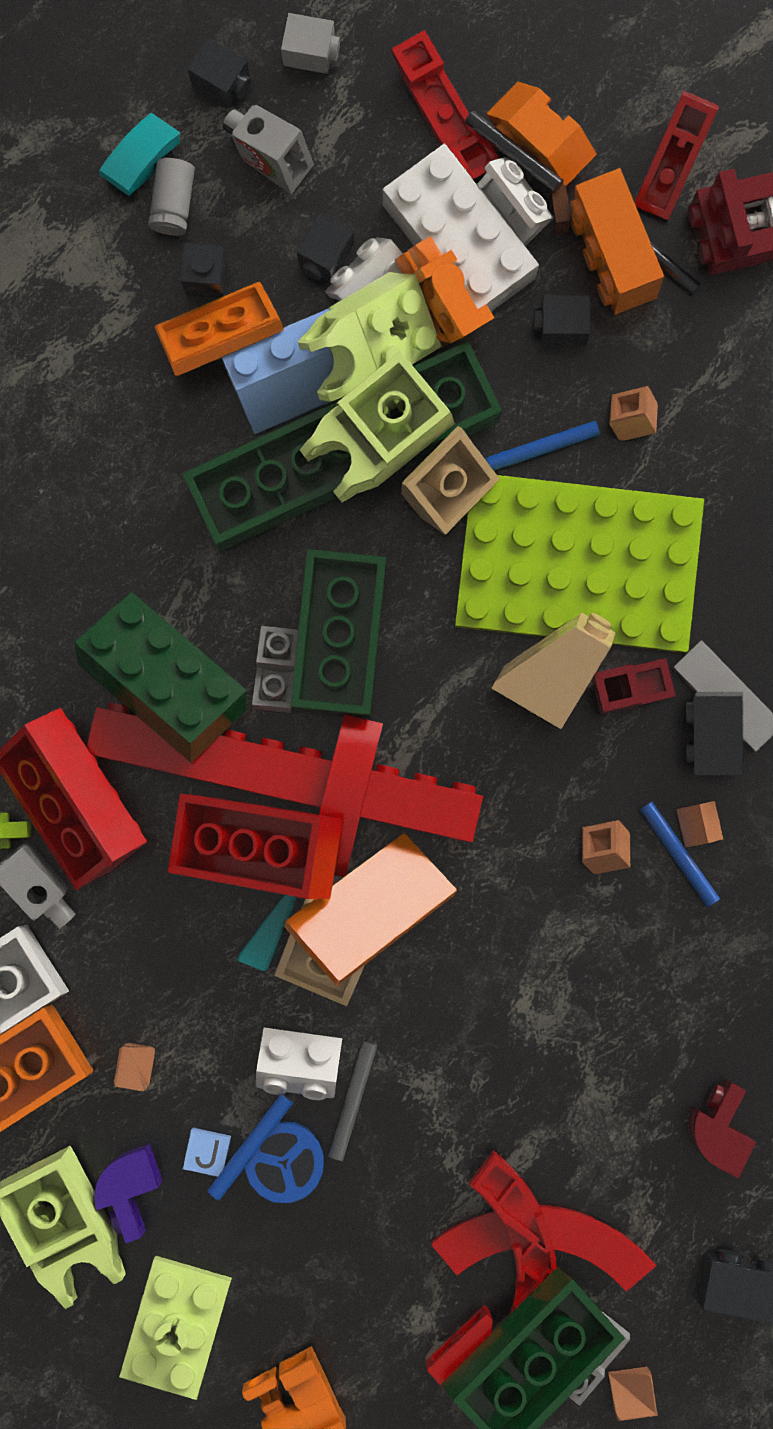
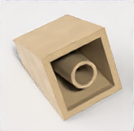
M580 613L507 663L500 672L492 689L562 729L610 650L616 632L610 629L611 623L603 617L591 613L588 617Z

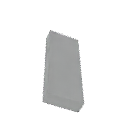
M702 640L672 667L694 692H743L744 743L753 752H756L773 736V713Z

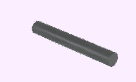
M362 1041L328 1157L332 1159L344 1160L378 1046L377 1044Z

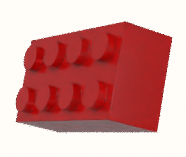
M61 708L25 724L0 748L1 775L76 891L112 871L147 843L139 825L132 819L121 802L117 791L110 785L99 768L96 758L88 751L77 734L74 724L68 720Z
M180 793L168 873L305 899H330L342 818L210 796Z

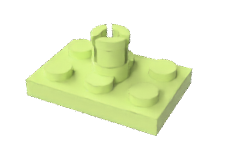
M155 1256L119 1377L197 1400L232 1278Z

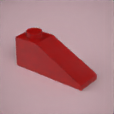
M686 91L682 93L634 202L636 207L669 220L719 109L718 105Z

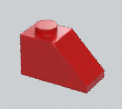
M485 1305L426 1359L427 1371L440 1386L492 1333V1317L490 1310Z

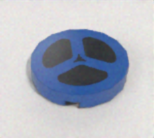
M280 1121L246 1165L245 1171L250 1185L260 1196L274 1203H292L305 1198L317 1187L323 1174L324 1153L319 1141L308 1128L296 1122Z

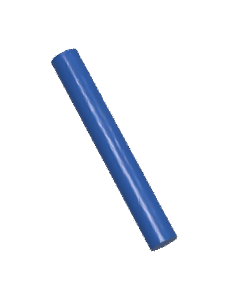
M592 421L486 457L485 460L493 471L599 436V428L596 421Z
M651 801L639 809L706 907L717 902L720 899L655 804Z
M282 1093L279 1095L207 1191L215 1199L221 1200L293 1105V1102Z

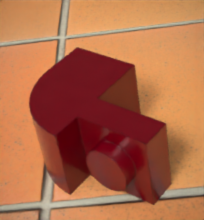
M666 658L635 666L630 664L596 672L591 679L600 714L623 711L676 696Z
M724 1079L721 1086L718 1084L714 1086L707 1099L706 1105L710 1107L707 1114L692 1107L688 1128L692 1143L703 1157L719 1169L739 1178L757 1142L729 1126L746 1090Z

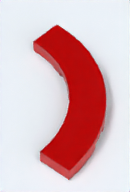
M493 1150L470 1179L469 1186L480 1194L495 1211L504 1225L512 1244L515 1257L516 1284L510 1315L557 1268L556 1256L546 1219L535 1196L512 1166Z
M539 1205L546 1219L554 1250L573 1254L591 1262L611 1276L626 1292L656 1267L652 1259L637 1244L617 1229L578 1211L550 1205ZM495 1211L467 1218L448 1228L431 1241V1245L456 1276L486 1257L513 1249L508 1233Z

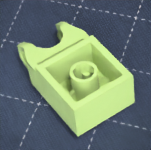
M392 272L383 275L329 307L330 310L319 316L307 333L297 342L300 351L307 349L313 352L329 347L333 353V369L317 391L319 399L328 402L346 396L399 351L413 365L441 347L440 341L436 338L437 332L416 275Z
M399 351L337 402L338 405L321 419L314 434L302 446L300 451L308 461L334 450H342L351 455L352 463L350 469L344 475L339 486L333 491L338 499L344 502L357 493L378 487L452 427L455 422L451 411L402 352ZM398 408L400 412L403 410L401 417L392 419L390 412L393 409Z
M71 1145L0 1181V1218L26 1267L30 1266L37 1281L53 1294L65 1309L72 1306L73 1302L77 1299L74 1277L71 1270L73 1264L80 1262L90 1263L107 1276L113 1284L123 1280L126 1273L119 1256L117 1234L104 1208L96 1209L95 1191ZM47 1201L52 1205L46 1207L43 1202Z

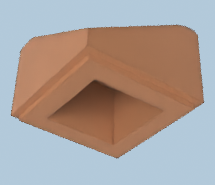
M645 386L612 394L609 424L620 441L656 433L658 405L649 387Z
M619 820L582 827V863L594 874L630 868L629 831Z
M133 1043L123 1045L118 1056L114 1079L115 1087L145 1091L150 1084L155 1048Z
M648 1367L608 1372L613 1411L618 1421L658 1416L652 1375Z

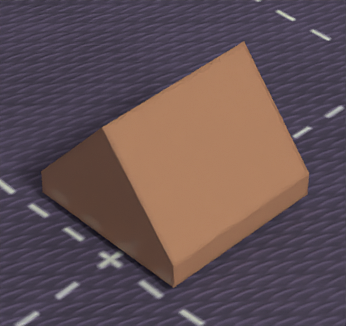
M715 801L676 809L684 847L707 844L723 839Z

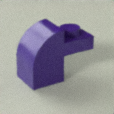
M150 1143L127 1151L115 1158L103 1171L96 1185V1209L100 1210L111 1205L113 1206L114 1210L110 1212L112 1226L117 1235L123 1234L125 1243L140 1239L146 1231L135 1196L157 1189L163 1181Z

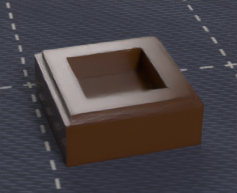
M563 183L555 193L549 189L548 194L550 213L554 217L551 220L554 235L567 233L571 222L566 185Z

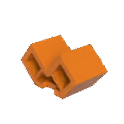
M517 82L486 114L498 130L564 180V185L567 186L597 154L581 126L568 115L562 120L557 113L549 108L548 104L551 98L540 88Z

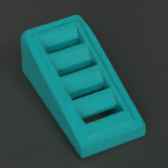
M284 895L279 899L242 949L237 961L262 971L270 968L285 930V921L289 919L296 898L294 896Z

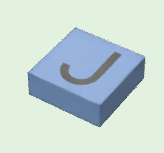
M192 1128L183 1169L218 1177L225 1168L231 1136Z

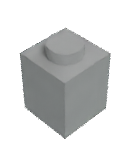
M288 13L281 47L283 66L328 74L330 60L337 61L340 48V37L335 36L334 21Z

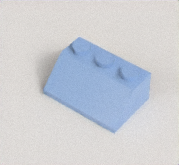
M329 308L284 327L282 332L222 357L224 367L255 436L340 400L337 399L332 402L319 399L317 394L323 381L330 375L333 369L334 359L330 348L324 347L313 352L307 349L300 351L297 343L307 333L317 318L328 312Z

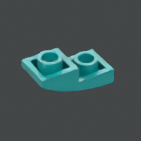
M153 113L148 114L113 150L101 167L100 176L129 196L154 176V164L180 144V132Z

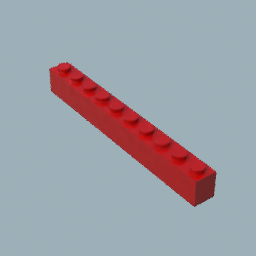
M109 702L107 709L96 707L86 747L93 756L321 808L332 764L330 760L321 759L322 751L300 746L299 753L283 750V742L267 738H261L260 744L245 741V733L227 729L222 733V736L220 735L190 763L138 716L130 715L131 710L126 706ZM376 764L375 771L371 770L361 818L473 843L483 799L482 795L475 794V786L459 782H453L452 789L436 785L438 778L415 773L413 780L399 777L400 769Z

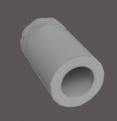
M162 158L157 161L150 208L151 216H149L148 221L150 229L167 235L185 234L195 167L191 163L175 158Z

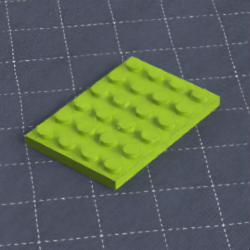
M497 475L499 480L468 511L455 627L545 638L580 613L588 617L591 613H594L611 623L610 629L616 632L612 642L613 646L682 654L688 653L704 499Z

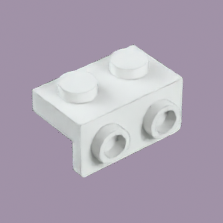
M508 157L490 161L485 166L487 173L477 185L523 245L526 246L554 217L547 209V203L539 193L533 191L523 178L522 169L515 162L511 161Z
M371 238L360 246L357 251L358 257L349 266L340 268L330 280L332 284L325 292L330 298L341 301L389 272L401 273L394 259L403 253L391 239Z
M264 1028L256 1070V1087L274 1095L290 1092L302 1094L311 1100L334 1098L342 1038Z

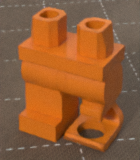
M431 236L394 259L401 273L416 275L437 332L436 338L441 344L440 348L463 338L494 319L487 304L477 309L464 287L462 271L458 266L452 264L457 261L453 251L450 250L442 255Z
M312 1346L280 1362L279 1369L274 1367L243 1383L242 1394L245 1400L251 1401L257 1397L261 1399V1409L266 1415L261 1419L262 1429H346V1417L341 1407H339ZM279 1380H281L285 1390L289 1391L295 1404L284 1405L279 1388Z

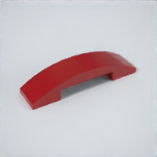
M424 30L392 48L391 52L400 73L439 144L443 145L445 143L474 181L487 173L485 166L490 161L500 158L488 141L465 124L469 113L443 70L444 62L426 31Z
M344 714L319 815L342 818L334 875L340 877L347 875L383 723Z

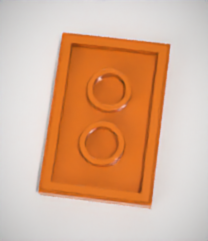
M256 282L154 327L175 376L284 331L281 320L261 282Z

